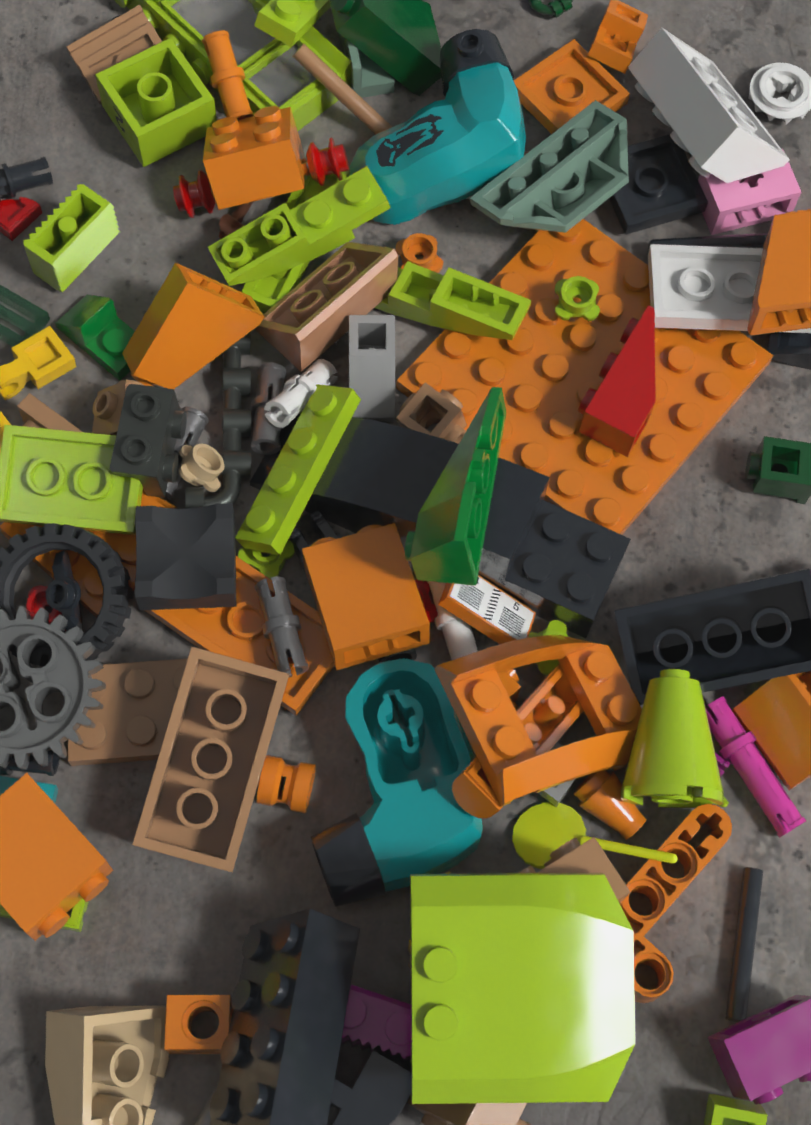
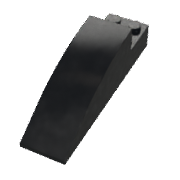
M302 411L290 424L281 428L280 451L276 454L264 455L250 480V486L261 490ZM352 417L304 510L309 513L318 510L327 521L353 533H357L369 525L385 526L395 523L405 551L407 534L409 531L416 530L418 514L459 443L375 420ZM498 458L478 575L536 612L535 616L549 622L553 620L562 621L568 631L587 638L631 539L545 501L544 498L550 477Z

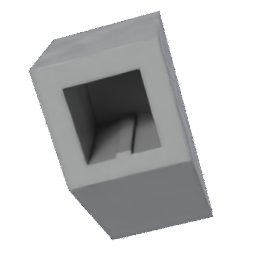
M349 315V388H353L361 399L352 417L379 422H395V315Z

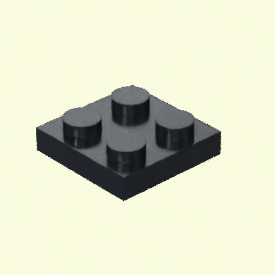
M670 134L628 146L629 182L609 198L625 235L705 212L708 204L705 194L684 150L673 141Z

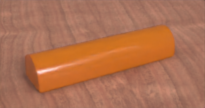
M559 663L516 711L538 755L553 748L584 710ZM475 756L454 780L452 792L455 800L463 810L474 817L486 819L495 815L502 807L477 756Z

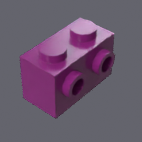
M794 995L707 1037L734 1097L748 1101L753 1100L756 1105L763 1104L783 1094L781 1086L797 1078L800 1082L811 1081V996Z

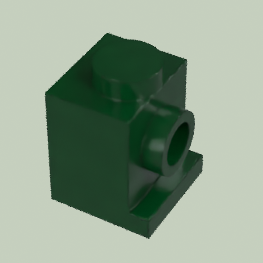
M764 436L757 451L749 452L746 462L745 478L754 480L753 493L796 499V503L806 504L811 496V443Z

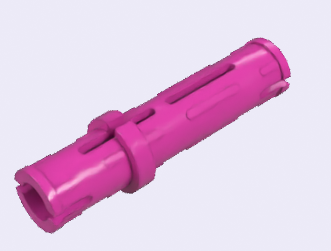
M722 696L708 704V708L705 707L710 731L722 748L719 754L724 760L729 758L780 838L806 822V819L801 816L753 742L757 739L752 731L746 733L727 704V700Z

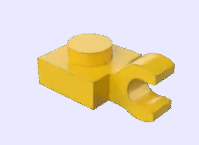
M51 326L46 327L11 348L15 360L0 366V395L4 400L16 396L29 380L33 382L37 389H40L76 368L74 356Z

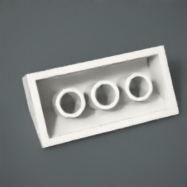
M664 28L657 32L628 66L638 81L635 84L636 90L645 99L656 105L652 112L661 122L672 127L674 131L670 134L671 138L683 150L691 153L692 157L689 159V163L702 176L708 178L713 174L724 182L730 183L783 167L790 160L715 63Z

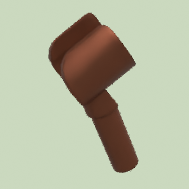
M253 202L241 204L232 215L225 214L221 217L219 222L221 230L219 232L220 240L245 226L241 222Z

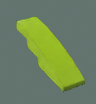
M407 261L403 269L398 267L397 281L389 295L375 308L434 327L477 336L513 340L531 306V300L448 267L445 275H441Z

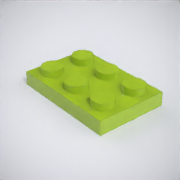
M4 425L0 453L1 522L40 526L56 523L90 531L136 535V506H141L143 486L139 478L112 474L110 464L116 435Z

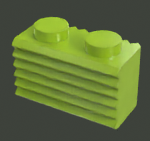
M78 184L77 190L71 191V196L65 197V202L59 203L60 208L53 209V215H47L48 221H41L42 227H35L36 233L29 234L30 239L23 240L33 274L59 292H64L120 232L118 230L117 217L114 215L116 213L113 210L114 206L84 184Z

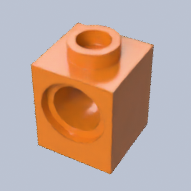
M167 995L164 1050L169 1054H221L223 1042L229 1033L233 1013L232 997L230 995ZM204 1011L217 1014L219 1026L214 1035L206 1039H199L193 1036L191 1024L197 1014Z

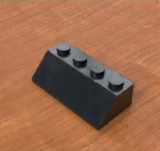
M810 568L629 606L614 611L631 689L640 705L644 704L649 681L659 678L660 671L666 669L689 671L690 679L700 682L702 693L811 671Z

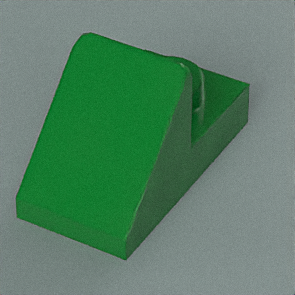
M87 294L55 323L56 328L119 381L131 371L122 353L135 331L117 317L114 302L109 297Z

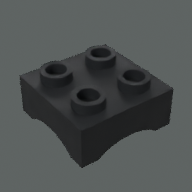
M217 503L187 509L136 506L135 598L139 610L236 607V548L233 503Z

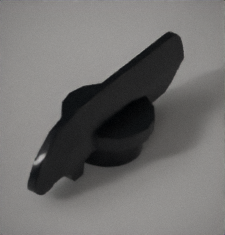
M63 550L55 555L52 566L55 580L47 587L46 600L52 608L62 612V616L68 620L66 632L76 626L82 630V615L79 606L81 590L78 582L73 578L68 552Z

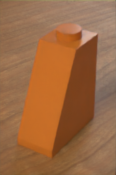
M791 211L774 215L763 247L747 327L749 335L811 328V211Z
M175 262L122 354L131 370V376L136 381L145 386L155 387V385H159L164 388L175 389L259 326L264 319V315L251 296Z

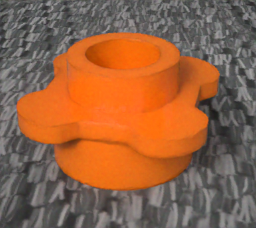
M416 233L398 241L395 251L401 256L403 263L401 269L409 261L439 273L443 268V260L437 255V239L431 235ZM415 255H423V258L417 259Z

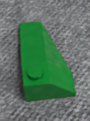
M492 387L421 508L418 514L416 530L409 531L407 534L405 559L406 561H411L417 580L476 586L507 413L502 388Z

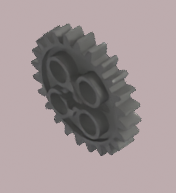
M19 606L16 620H12L7 612L0 609V660L3 663V672L0 676V709L12 706L16 714L14 724L9 729L0 731V767L3 768L8 766L12 756H15L17 767L22 770H27L30 756L32 755L38 764L43 767L48 766V751L53 750L62 758L67 757L64 742L69 739L76 744L82 745L84 742L77 729L80 725L87 728H95L96 726L86 716L88 709L99 710L103 709L104 706L92 698V692L105 689L106 684L100 680L92 679L91 676L103 669V664L98 660H86L96 650L95 646L91 642L77 645L84 632L76 626L64 633L68 620L64 616L58 615L49 624V613L44 608H40L37 611L33 620H31L29 611L24 606ZM11 646H16L18 650L17 660L20 674L33 683V685L26 688L25 693L37 722V728L34 730H30L28 725L29 717L26 701L13 692V690L20 687L21 682L13 661H11L9 653ZM39 646H50L52 657L49 663L42 668H32L30 664L32 652ZM53 692L63 693L65 704L60 713L55 716H45L43 712L44 699Z

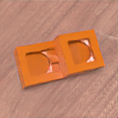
M610 0L587 56L625 74L633 59L636 45L645 29L648 14L619 0Z

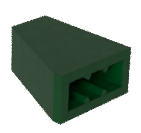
M330 0L336 31L413 94L420 96L441 78L439 60L441 45L429 3L423 0Z

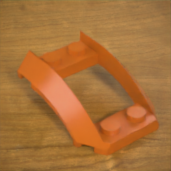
M562 635L536 636L489 647L442 663L434 669L501 807L510 804L514 799L536 791L538 793L588 774L612 768L616 771L623 768L629 761L642 708L608 645ZM558 659L597 736L538 755L498 673L532 663Z

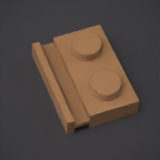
M138 5L66 47L99 104H102L95 74L162 41L151 22L145 16L142 7Z

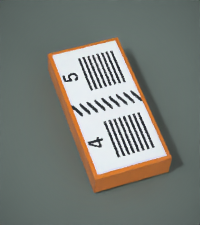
M478 575L476 586L446 583L438 605L498 644L528 638L536 612L480 575Z

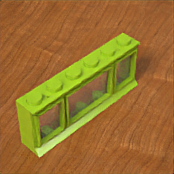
M115 0L120 7H128L130 10L140 5L158 36L163 41L169 38L173 39L204 85L209 83L212 86L210 77L213 75L202 39H204L205 35L215 31H228L237 65L242 67L245 73V79L242 82L253 114L269 106H278L280 109L291 107L297 131L301 130L339 101L292 57L303 43L351 87V60L313 26L292 47L254 26L258 12L270 0Z

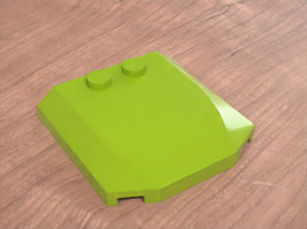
M410 874L412 1104L609 1102L635 1046L633 929L605 874Z

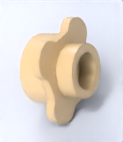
M197 444L194 447L184 445L179 450V454L182 457V465L179 468L180 476L192 485L204 486L210 492L217 491L221 486L217 477L224 470V461L221 455L207 444Z

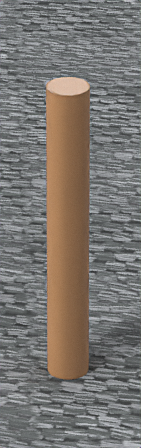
M304 43L294 53L292 57L374 134L392 128L381 115Z

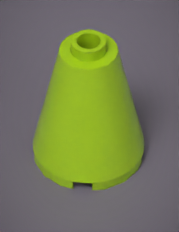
M680 669L661 670L659 678L649 681L621 788V799L624 802L643 805L644 796L652 797L653 802L658 803V807L697 808L700 805L712 804V802L718 805L723 804L724 792L700 682L690 679L689 671Z

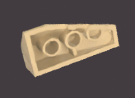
M87 1006L46 1011L45 1067L55 1125H152L156 1111L150 1109L157 1077L164 1078L169 1061V1053L164 1050L166 1006Z

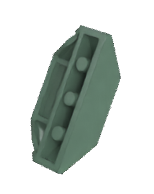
M595 100L524 155L518 162H515L470 197L471 205L500 225L536 231L566 233L629 182L627 119Z

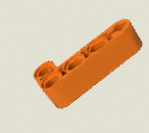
M704 804L692 810L658 848L659 851L677 855L684 868L683 878L677 879L668 876L662 868V861L649 859L626 884L630 893L620 905L633 929L634 972L637 965L645 964L652 967L658 976V985L653 990L641 987L634 976L635 1002H653L668 991L673 982L674 972L670 961L644 936L731 836L732 823L730 817L725 810L717 805ZM704 824L709 825L712 828L710 835L695 850L688 842L699 831L700 827ZM636 892L646 895L652 904L651 915L643 916L635 913L630 907L629 895Z

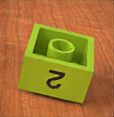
M172 38L95 74L103 108L143 167L205 137L207 128L212 127V124L217 121L214 98Z

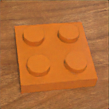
M575 39L514 80L520 103L551 134L595 100L614 112L628 104L630 93L597 60L587 56L588 52Z

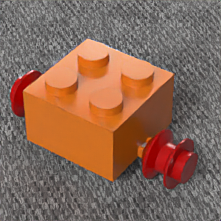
M269 106L256 111L252 117L237 120L236 117L219 119L212 124V127H208L206 130L203 164L207 174L199 170L197 180L188 182L183 175H179V185L173 186L177 207L180 212L187 211L189 217L194 218L195 209L204 206L208 213L211 214L216 204L218 210L302 190L304 189V175L309 176L311 174L312 179L320 186H324L325 177L331 174H335L339 181L343 180L342 172L349 170L343 144L335 146L332 137L329 138L328 148L320 150L311 142L306 152V160L291 107L280 109L278 106Z

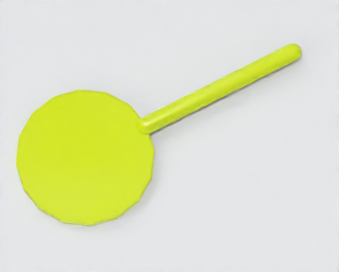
M544 802L532 806L520 815L513 828L512 841L517 855L526 864L543 869L545 868L544 864L552 859L550 854L566 842L577 838L580 845L593 837L586 836V828L582 817L572 807L559 803L556 807L550 802ZM595 838L601 848L606 851L667 863H676L678 859L674 853Z

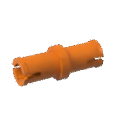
M225 30L215 31L205 35L204 39H202L213 75L210 77L212 87L218 89L226 117H236L237 120L252 117L254 114L250 108L242 82L245 79V73L243 68L237 65L229 39V32Z

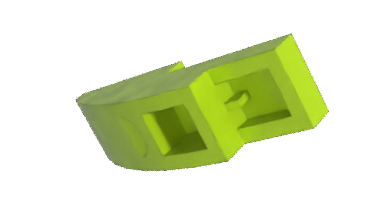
M368 166L291 210L286 202L208 246V249L229 286L247 283L292 269L340 247L355 238L352 230L391 207Z

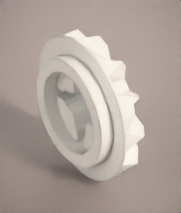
M772 63L765 65L753 75L750 82L748 99L755 103V112L763 111L768 115L769 122L774 118L783 119L787 125L793 118L802 120L811 109V77L803 69L792 64ZM775 90L779 93L791 90L788 99L783 96L777 99L773 98Z

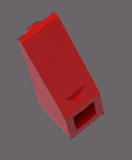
M649 305L640 320L634 317L630 319L620 339V342L625 344L619 355L613 352L609 354L599 374V377L604 379L598 390L591 387L588 389L578 408V412L583 414L579 432L626 457L629 456L647 425L656 402L655 310Z

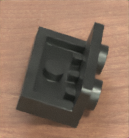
M129 384L126 388L110 470L113 475L139 478L147 496L165 498L168 482L174 483L176 480L178 455L174 454L176 439L184 438L187 414L186 411H181L174 389Z

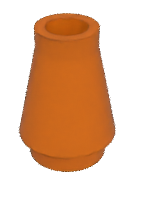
M606 770L590 774L573 792L581 801L578 806L617 831L625 840L629 839L643 826L647 819L640 813L635 804L624 802L621 799L622 784L614 771L608 773Z

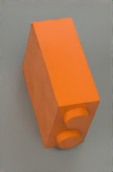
M395 523L385 526L369 525L359 530L356 534L338 539L333 537L322 538L311 546L302 548L305 572L336 670L430 644V623L409 562L405 559V551Z
M26 773L0 795V904L34 941L41 935L48 938L66 924L70 918L67 912L82 898L85 902H88L103 891L109 883L107 876L114 870L40 786Z

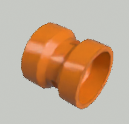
M267 755L259 780L257 804L273 806L276 803L287 804L291 811L306 813L313 789L316 765L306 762H300L297 765L286 764L282 757ZM286 777L284 790H282L284 778Z

